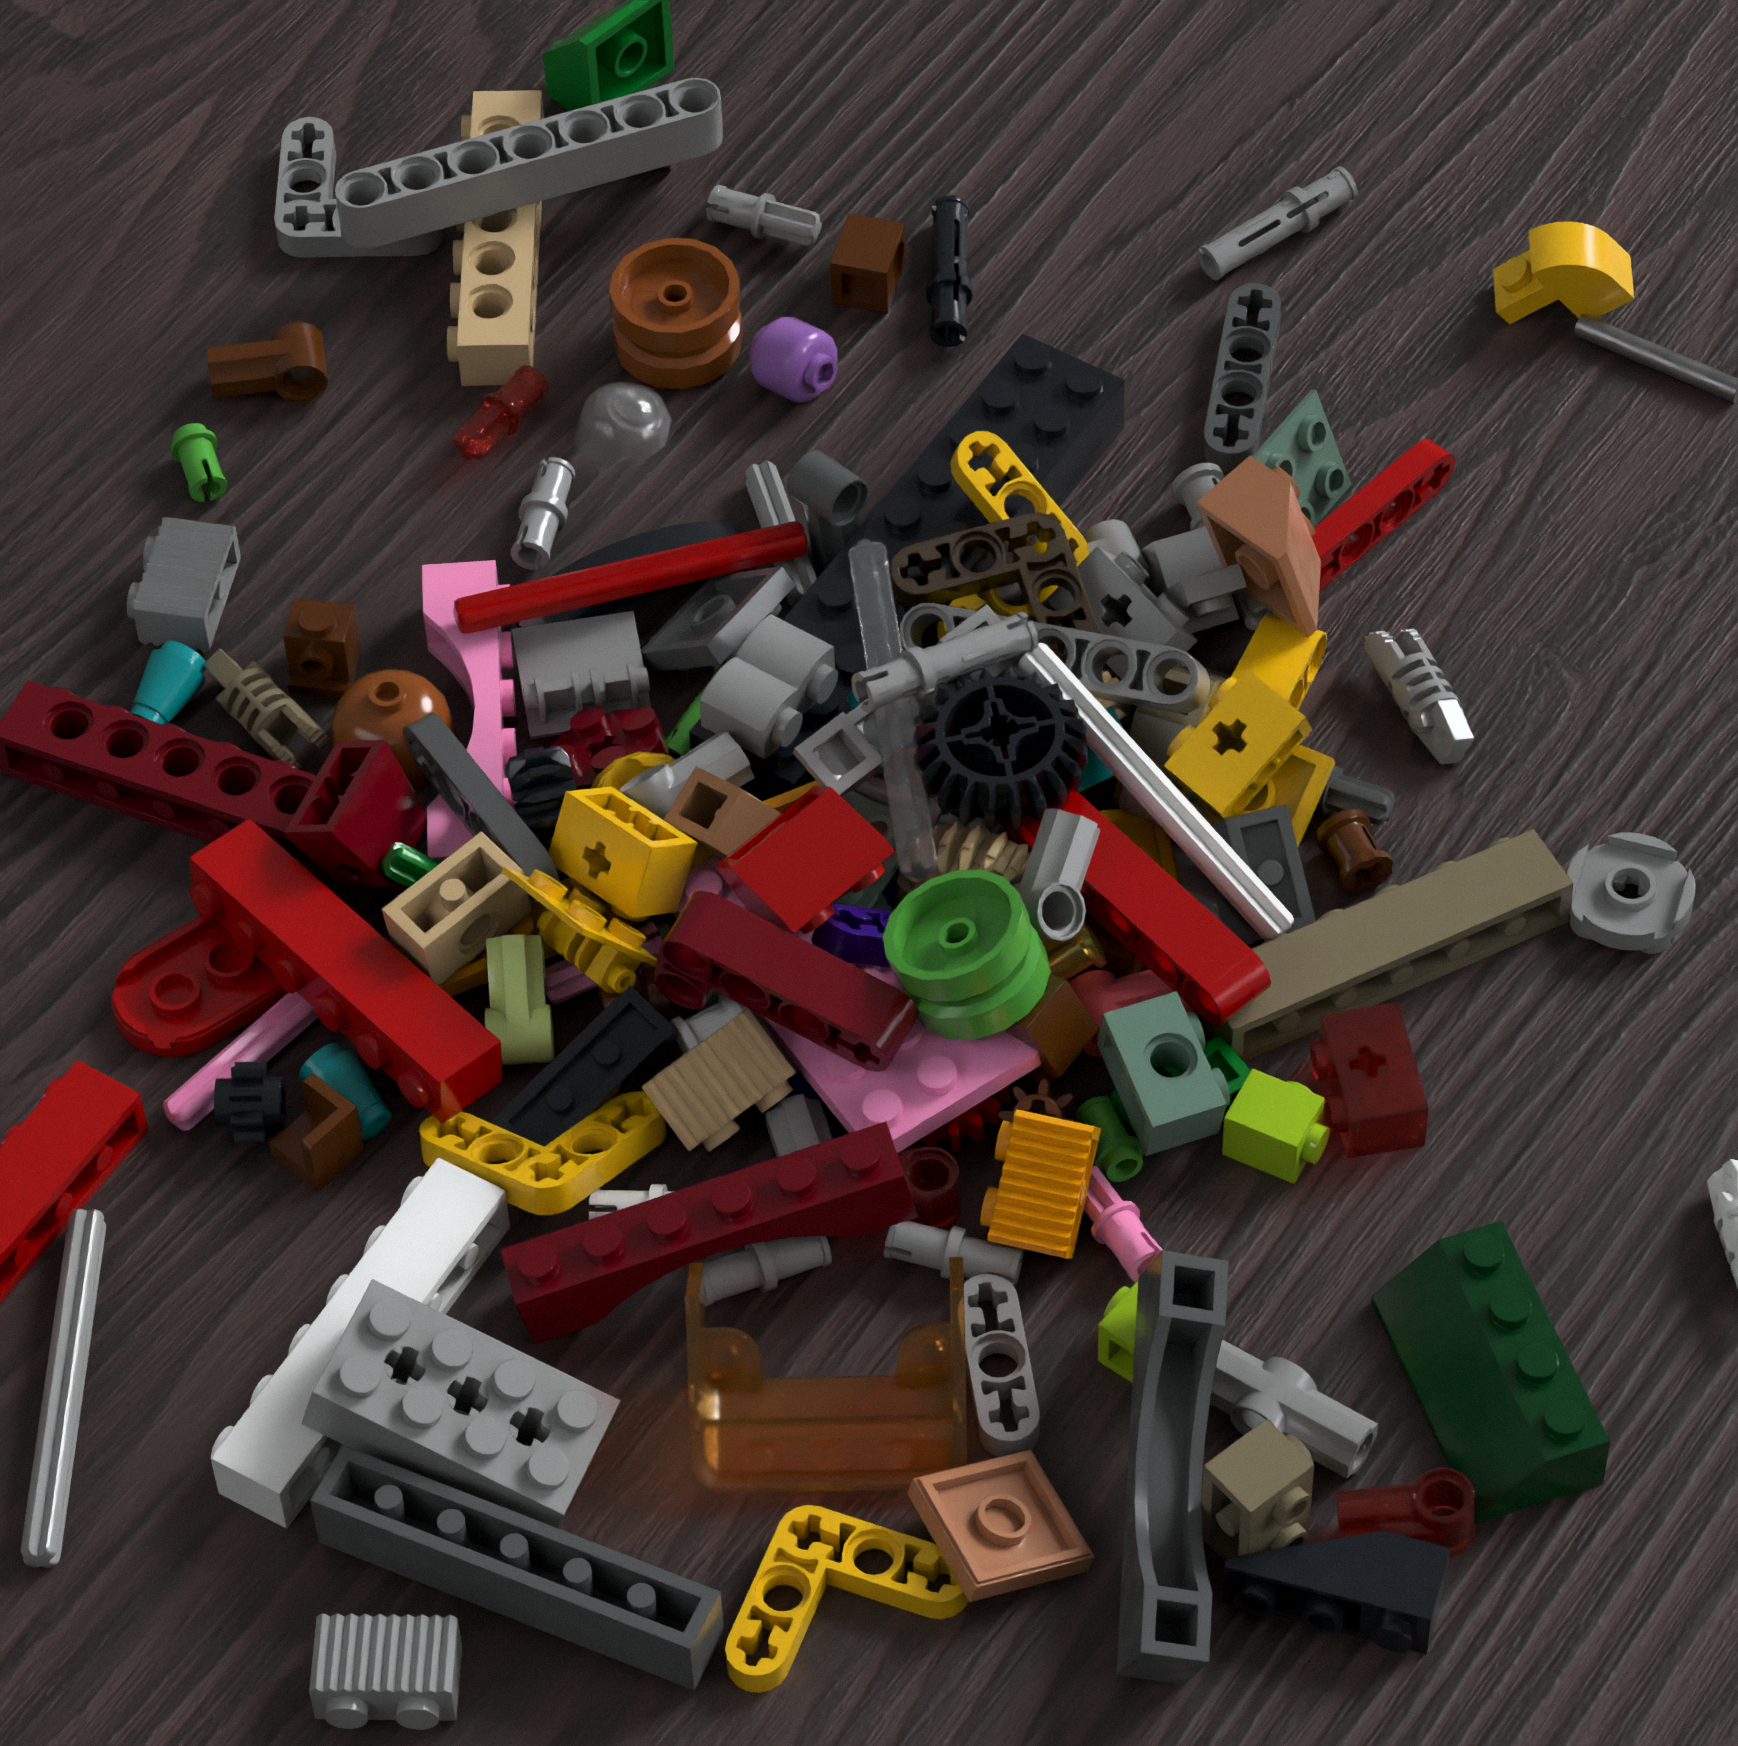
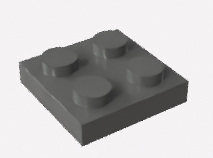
M782 566L728 573L709 578L641 649L643 663L651 673L670 670L685 672L692 668L705 666L721 668L736 656L742 646V641L759 622L770 614L774 616L779 614L782 609L780 601L796 586Z

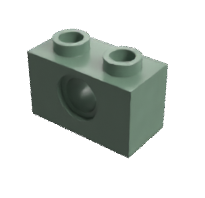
M1177 991L1103 1013L1096 1044L1144 1155L1148 1156L1218 1134L1226 1106L1230 1105L1229 1088L1222 1071L1217 1067L1211 1069L1203 1051L1205 1048V1036L1200 1020L1193 1011L1186 1013ZM1169 1066L1176 1069L1181 1076L1174 1078L1164 1077L1153 1068Z

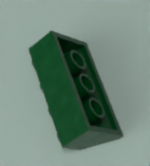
M1502 1220L1439 1239L1372 1295L1371 1304L1475 1524L1603 1484L1610 1439Z

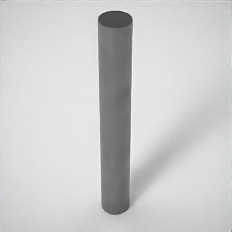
M1582 314L1575 325L1574 336L1733 403L1738 400V378L1586 314Z

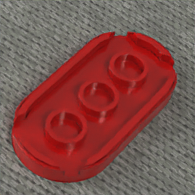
M201 914L140 950L122 965L115 978L116 986L111 995V1007L116 1026L129 1043L150 1054L175 1057L190 1055L211 1047L261 1017L288 992L278 983L272 969L256 955H246L235 943L231 932L215 918L207 919Z

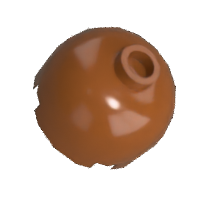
M385 669L366 674L352 683L334 709L331 724V743L333 749L337 741L385 740L393 751L411 787L416 791L423 789L431 783L409 753L403 737V728L431 712L437 714L457 738L456 728L445 696L430 681L408 670Z

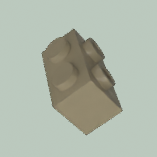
M1265 1419L1204 1465L1202 1486L1203 1540L1225 1562L1228 1557L1306 1544L1309 1538L1314 1462L1308 1449L1297 1437L1291 1434L1285 1436L1268 1419Z

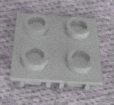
M633 611L511 629L530 740L563 735L571 729L569 725L570 719L579 711L589 707H601L605 713L624 709L651 708L647 668L643 665Z

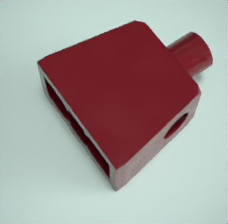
M385 740L337 741L286 827L284 834L339 885L347 888L388 887L393 893H403L408 887L388 878L381 869V862L390 846L394 843L401 842L411 848L415 847L427 825V814L393 751Z

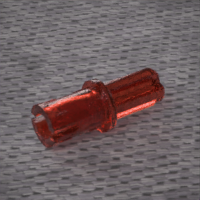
M525 365L519 367L515 372L516 374L497 393H489L482 398L480 410L454 436V445L460 450V455L464 459H482L505 434L512 435L520 429L522 417L548 393L546 391L549 389V385L545 377L537 369Z

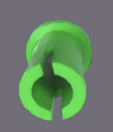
M199 423L187 424L176 430L170 450L172 457L182 465L191 498L198 502H204L205 496L201 485L205 484L210 501L221 497L226 492L228 485L215 454L218 446L216 435Z
M1098 1096L1084 1102L1077 1109L1075 1120L1082 1124L1101 1128L1093 1165L1097 1166L1110 1181L1121 1182L1130 1179L1143 1166L1142 1157L1144 1152L1138 1139L1129 1135L1116 1111L1114 1102L1109 1097Z

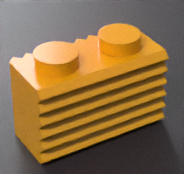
M1018 1109L1015 1111L1013 1122L1003 1121L995 1147V1160L1004 1162L1002 1176L999 1181V1188L988 1187L980 1217V1225L990 1227L987 1241L1065 1259H1073L1101 1128Z

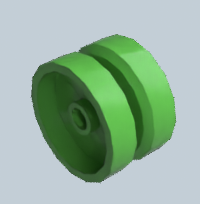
M956 870L929 879L903 898L890 914L883 934L886 958L896 978L904 986L905 994L916 1004L919 1011L918 1019L929 1032L950 1040H977L1005 1031L1027 1016L1042 998L1051 973L1047 952L1037 931L1030 924L1028 911L1019 892L1005 877L986 870Z

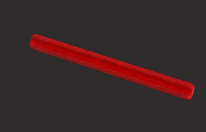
M792 521L465 596L454 601V618L459 631L469 634L804 556L807 553V536L802 524L798 521Z

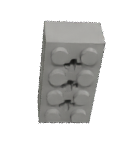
M372 1279L312 1391L301 1424L354 1450L559 1528L621 1400ZM392 1378L401 1380L405 1382L406 1385L396 1383L392 1380ZM454 1409L462 1410L468 1415L459 1414ZM516 1439L526 1441L531 1446L523 1445L519 1443Z

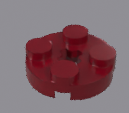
M598 706L583 709L570 719L569 725L571 729L566 731L551 745V747L560 746L568 753L577 790L590 789L597 775L618 758L636 752L663 753L669 756V748L664 738L661 724L655 711L648 707L616 710L607 713Z

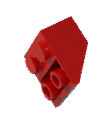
M814 786L715 867L748 911L794 934L800 929L803 934H807L818 928L833 915L835 910L830 904L849 888L853 893H857L875 882L885 871L881 862L894 853L895 850L832 787Z

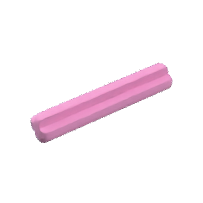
M288 992L164 1100L162 1106L167 1119L181 1131H188L214 1109L216 1078H231V1067H235V1062H268L318 1018L313 1006L297 992L293 994Z

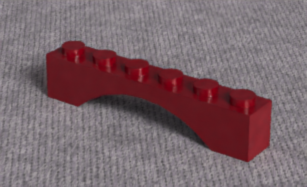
M885 1121L500 1250L515 1306L533 1343L537 1344L598 1324L620 1303L646 1285L680 1267L713 1254L753 1243L790 1237L834 1236L856 1238L917 1218L918 1214L888 1124Z

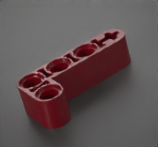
M697 891L692 894L659 947L654 972V983L658 990L674 1003L688 1009H702L713 991H716L869 1071L881 1072L889 1067L919 1016V1011L914 1001L894 986L712 892Z

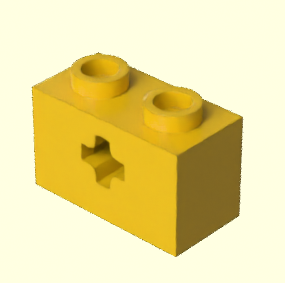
M1249 669L1238 680L1230 677L1223 682L1208 703V706L1212 709L1196 729L1192 725L1185 727L1174 738L1166 752L1170 758L1164 764V767L1171 778L1190 794L1197 797L1198 801L1222 821H1225V818L1238 816L1312 731L1307 718ZM1227 735L1234 739L1242 737L1246 746L1238 753L1231 748L1225 750L1221 741Z
M610 786L565 792L548 853L555 867L569 876L568 880L573 886L595 893L610 903L611 910L622 918L633 921H645L652 915L678 912L698 842Z

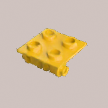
M507 867L503 868L502 873L548 909L539 917L537 923L543 942L564 956L569 963L575 965L579 971L586 974L604 991L621 994L629 985L633 987L636 981L635 971L642 961L656 967L657 959L642 948L647 938L637 929L620 919L613 917L612 921L609 922L603 917L607 906L591 894L574 887L570 895L566 894L568 889L564 885L537 869H534L531 876L527 877Z

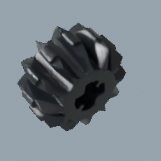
M542 746L524 750V754L510 757L506 766L515 811L547 852L550 849L565 792L577 790L568 753L560 746L546 749Z

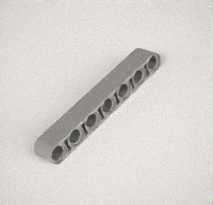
M684 79L352 171L344 175L335 187L341 237L354 248H376L707 155L715 151L723 140L720 90L713 82L707 79Z

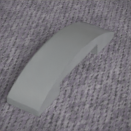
M986 604L939 639L937 645L1001 620ZM1024 654L1003 660L986 669L990 672L992 678L1003 677L1010 665L1013 668ZM983 669L963 677L971 682L979 681V675ZM958 678L934 687V694L920 699L912 695L889 703L869 713L863 711L861 703L848 714L844 712L839 714L795 747L793 754L820 786L832 787L842 797L877 775L914 748L913 736L916 732V727L921 725L920 715L923 712L924 706L935 705V696L937 695L938 688L955 692V683Z

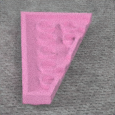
M714 856L689 871L678 912L673 913L676 918H678L692 894L697 891L712 892L748 910L715 866L722 861L721 859ZM799 929L794 933V935L813 944L811 937L814 930L803 934ZM849 963L905 993L904 986L896 978L892 968ZM756 1013L791 1062L848 1133L886 1121L897 1153L1041 1065L1040 1055L1037 1050L1006 1031L977 1040H950L929 1032L917 1018L889 1067L881 1072L869 1071Z

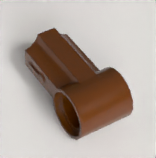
M293 322L278 328L271 336V340L207 348L213 398L277 391L284 399L294 402H305L322 395L327 388L328 377L324 338L321 331L314 325L304 322Z

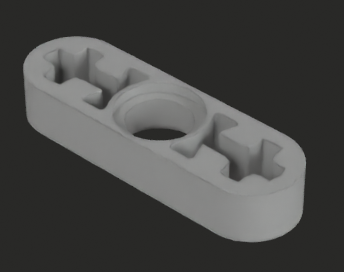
M995 1274L976 1275L968 1279L959 1289L957 1296V1319L979 1440L989 1453L1002 1457L1032 1450L1036 1446L1040 1436V1411L1017 1291L1012 1283L1002 1276ZM992 1301V1306L996 1309L997 1330L985 1333V1320L983 1311L979 1307V1302ZM1000 1353L1013 1358L1018 1366L1010 1375L997 1378L985 1374L980 1369L979 1364L985 1357ZM1011 1398L1013 1419L1018 1424V1430L1005 1432L1003 1424L1000 1423V1400Z

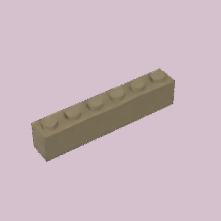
M1534 829L1513 838L1505 837L1498 839L1483 851L1457 862H1444L1435 867L1429 874L1401 886L1391 885L1385 887L1368 900L1347 909L1331 910L1314 923L1288 934L1282 933L1274 939H1266L1260 946L1252 950L1259 956L1268 970L1271 979L1270 987L1222 1026H1214L1201 1016H1198L1212 1039L1222 1035L1242 1061L1245 1062L1569 921L1574 883Z

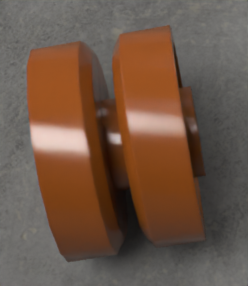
M665 238L645 243L622 258L612 272L609 289L611 313L614 318L612 328L614 349L621 366L638 381L665 389H688L708 384L729 371L741 354L743 337L742 315L739 310L741 299L740 282L732 260L715 246L695 239Z

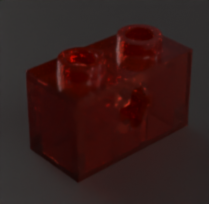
M1399 1003L1321 1014L1319 1041L1310 1043L1311 1065L1316 1081L1326 1080L1330 1093V1095H1325L1324 1097L1327 1126L1330 1128L1331 1135L1341 1134L1347 1158L1425 1146L1429 1108Z

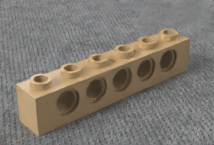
M542 90L473 91L472 115H462L461 141L543 119ZM542 201L456 225L457 233H464L463 240L453 241L454 275H461V283L450 284L451 318H458V326H448L447 354L449 362H459L461 386L532 385Z

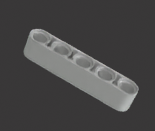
M921 603L914 606L904 615L900 624L899 637L905 649L914 646L924 649L922 635L930 624L944 621L947 634L977 611L936 603ZM997 615L1001 621L1005 618H1008L1006 616ZM1032 621L1037 631L1038 644L1044 643L1048 647L1055 644L1066 645L1068 653L1065 666L1095 698L1173 713H1189L1198 709L1206 701L1210 692V678L1207 670L1189 653L1181 649ZM1126 655L1129 661V669L1126 676L1115 684H1105L1102 678L1104 664L1113 656ZM1018 662L1013 667V670L1017 675V679L1025 680L1026 677L1019 670ZM1187 666L1190 671V682L1187 688L1177 695H1165L1163 690L1165 675L1172 668Z

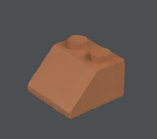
M1250 455L1201 497L1196 504L1222 568L1239 563L1247 586L1242 591L1303 635L1310 637L1317 630L1321 560L1312 539L1315 529L1310 520L1301 511L1297 500L1300 490L1292 477L1280 467H1274L1271 470Z

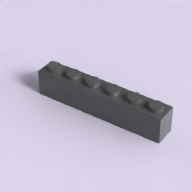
M344 1445L341 1446L310 1499L319 1543L692 1690H695L724 1635L721 1591Z

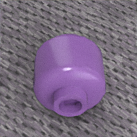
M780 317L769 323L756 333L751 342L749 358L752 374L756 382L788 400L796 403L809 402L820 396L824 390L832 385L836 378L838 358L837 347L833 338L823 330L795 317Z

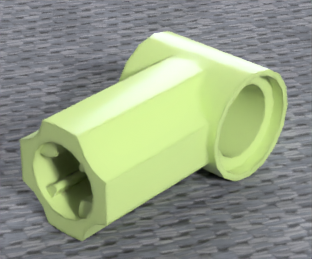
M519 934L487 938L490 1008H485V1027L501 1041L502 1065L551 1062L555 1058L551 1004H546V970L542 936Z

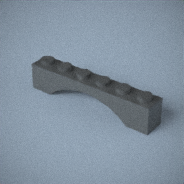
M1162 1250L1138 1278L1116 1675L1184 1685L1209 1663L1212 1590L1207 1574L1203 1547L1202 1473L1210 1397L1226 1326L1229 1261Z

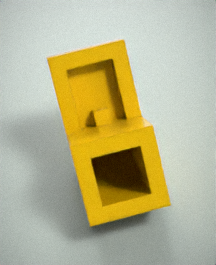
M1554 222L1528 230L1530 250L1509 259L1493 269L1496 313L1509 325L1558 299L1578 318L1582 314H1586L1595 319L1634 299L1630 255L1606 232L1584 223Z

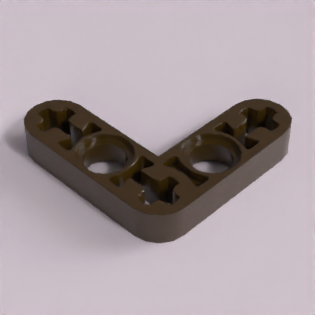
M1041 512L1028 513L915 543L900 549L892 559L890 565V589L894 597L903 605L914 607L921 603L939 604L1018 582L1031 621L1066 628L1073 625L1072 629L1101 634L1065 531L1059 521L1051 515ZM1037 535L1041 543L1047 542L1046 552L1037 554L1033 546H1026L1027 536ZM1003 541H1008V552H1013L1012 563L1007 564L1005 562L1006 553ZM971 548H982L992 554L995 563L989 570L975 573L963 567L960 562V556ZM943 557H949V570L953 579L947 580L946 568L941 569ZM918 566L922 574H928L927 584L917 586L913 578H908V568ZM1057 585L1064 587L1071 593L1073 602L1063 610L1054 611L1047 609L1041 604L1038 594L1048 586ZM1065 644L1050 646L1049 648L1065 664L1067 660V654H1064Z

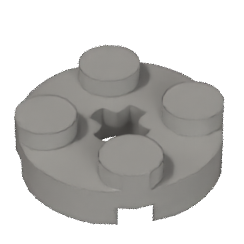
M1631 832L1608 835L1606 844L1595 846L1589 851L1588 844L1579 850L1570 862L1567 871L1568 877L1574 883L1569 913L1572 930L1582 938L1592 939L1602 945L1615 949L1640 950L1647 954H1656L1667 949L1671 943V938L1679 934L1687 925L1692 914L1695 897V878L1690 868L1687 874L1685 867L1677 861L1678 852L1668 843L1658 838ZM1626 884H1634L1638 886V895L1642 897L1628 899L1618 895L1614 890L1623 891Z

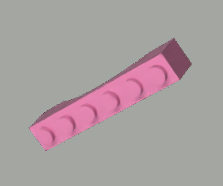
M496 560L422 565L423 617L428 651L449 669L464 689L474 711L473 730L466 749L467 752L515 810L508 778H506V766L510 757L517 756L515 728H504V717L516 716L513 679L503 680V669L514 668L512 632H501V626L469 634L461 633L457 627L453 612L454 601L457 598L509 587L510 584H498ZM439 794L427 807L428 857L441 863L471 840L473 836Z

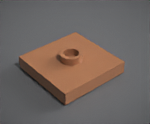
M1032 1450L913 1478L907 1491L910 1500L969 1602L1088 1572L1095 1558Z

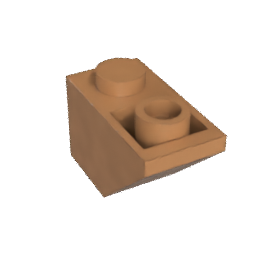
M696 766L663 820L698 842L696 848L700 851L723 860L777 817L780 812L745 790Z

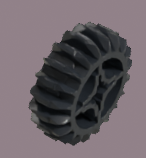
M1011 665L1005 672L1004 677L992 678V675L984 666L979 675V681L971 682L959 674L958 680L955 683V692L938 688L937 695L935 696V705L924 706L923 712L920 715L921 725L916 727V732L913 736L914 750L917 751L914 754L915 771L918 773L919 778H922V786L927 794V798L938 797V806L941 808L943 815L959 810V818L965 827L977 817L984 818L985 826H987L990 833L999 820H1009L1013 828L1018 831L1024 816L1030 815L1041 823L1047 806L1063 810L1067 802V792H1078V787L1082 782L1081 772L1085 771V766L1088 764V748L1085 746L1087 743V728L1083 724V720L1079 719V710L1075 705L1074 699L1063 700V692L1060 690L1058 683L1042 688L1041 679L1036 671L1025 680L1017 679V675ZM994 738H998L1000 746H995ZM1001 751H1007V760L1002 757Z

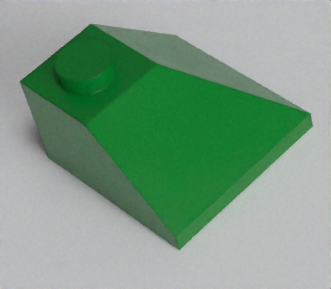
M627 0L584 24L566 38L554 43L543 54L547 95L569 111L644 91L673 71L675 65L670 0Z

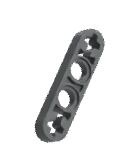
M1248 283L1239 286L1231 293L1228 299L1204 427V459L1206 463L1218 465L1222 472L1226 474L1234 470L1248 456H1253L1258 450L1278 340L1281 298L1274 289L1260 283ZM1250 310H1259L1257 328L1247 326V316ZM1239 349H1252L1260 353L1262 357L1257 361L1244 363L1234 359L1231 354ZM1233 392H1242L1250 395L1254 401L1245 406H1233L1226 403L1223 398ZM1228 427L1238 429V440L1234 447L1224 446L1226 444Z
M431 712L403 728L404 741L414 762L473 837L482 831L523 870L525 876L530 877L534 869H537L560 882L556 867L544 846L437 714ZM529 894L530 902L536 900Z

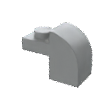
M1206 526L1154 541L1140 550L1151 572L1149 584L1152 593L1158 598L1164 592L1189 615L1190 619L1184 626L1190 633L1239 619L1232 595L1247 587L1240 564L1222 568Z

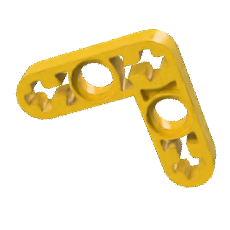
M975 431L967 435L960 442L950 462L951 473L957 484L990 523L1009 519L1004 509L1005 499L1011 495L1026 497L1032 502L1035 513L1048 514L1059 521L1065 531L1078 567L1089 555L1088 544L1083 535L1005 441L991 432ZM987 453L993 460L988 470L982 467L974 471L968 464L973 454L979 457ZM1008 475L1011 481L1005 483L996 496H992L989 491L994 483L997 481L999 484L1004 476ZM1034 535L1027 536L1026 546H1033L1037 554L1046 552L1047 542L1041 543L1037 539L1032 544L1028 538ZM1013 555L1005 560L1007 564L1013 562ZM1057 585L1048 586L1038 594V599L1042 605L1048 602L1046 599L1058 588ZM997 588L954 599L949 605L978 611L987 604L996 615L1011 617L1016 613L1024 612L1029 616L1026 604L1022 606L1006 604L1000 598ZM944 621L938 622V639L946 635Z
M641 1091L624 1093L611 1099L546 1146L539 1145L462 1111L443 1124L432 1115L426 1118L419 1128L422 1158L427 1166L431 1167L439 1157L504 1189L507 1203L536 1215H554L571 1209L659 1146L665 1140L667 1134L665 1118L648 1095ZM591 1151H603L595 1154H582ZM497 1161H509L500 1164H489Z
M804 1505L795 1507L787 1512L779 1522L728 1635L725 1646L728 1674L736 1686L748 1692L761 1693L771 1691L779 1686L789 1673L827 1585L934 1619H945L955 1616L964 1609L969 1601L936 1544L820 1506ZM810 1532L820 1534V1542H813L808 1550L798 1548L797 1539L805 1540ZM846 1540L842 1552V1562H835L834 1551L840 1553L841 1541ZM878 1549L888 1553L893 1559V1564L887 1571L871 1575L860 1571L855 1566L854 1561L862 1552ZM907 1561L913 1562L914 1573L908 1571V1581L906 1584H903L905 1563ZM939 1574L950 1576V1584H944L940 1588L939 1593L928 1590V1582H935ZM788 1585L798 1589L803 1595V1599L792 1610L776 1611L768 1607L764 1602L765 1595L776 1586ZM763 1627L771 1632L768 1639L769 1658H761L756 1666H749L746 1664L745 1654L754 1655L758 1650L763 1638Z

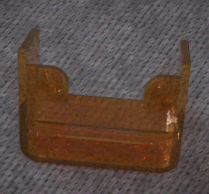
M949 1257L951 1322L924 1323L910 1329L903 1336L898 1346L897 1375L761 1378L760 1351L756 1342L747 1333L731 1327L705 1328L703 1263H690L685 1302L691 1466L697 1480L709 1490L718 1493L908 1490L913 1478L966 1466L968 1450L963 1257Z

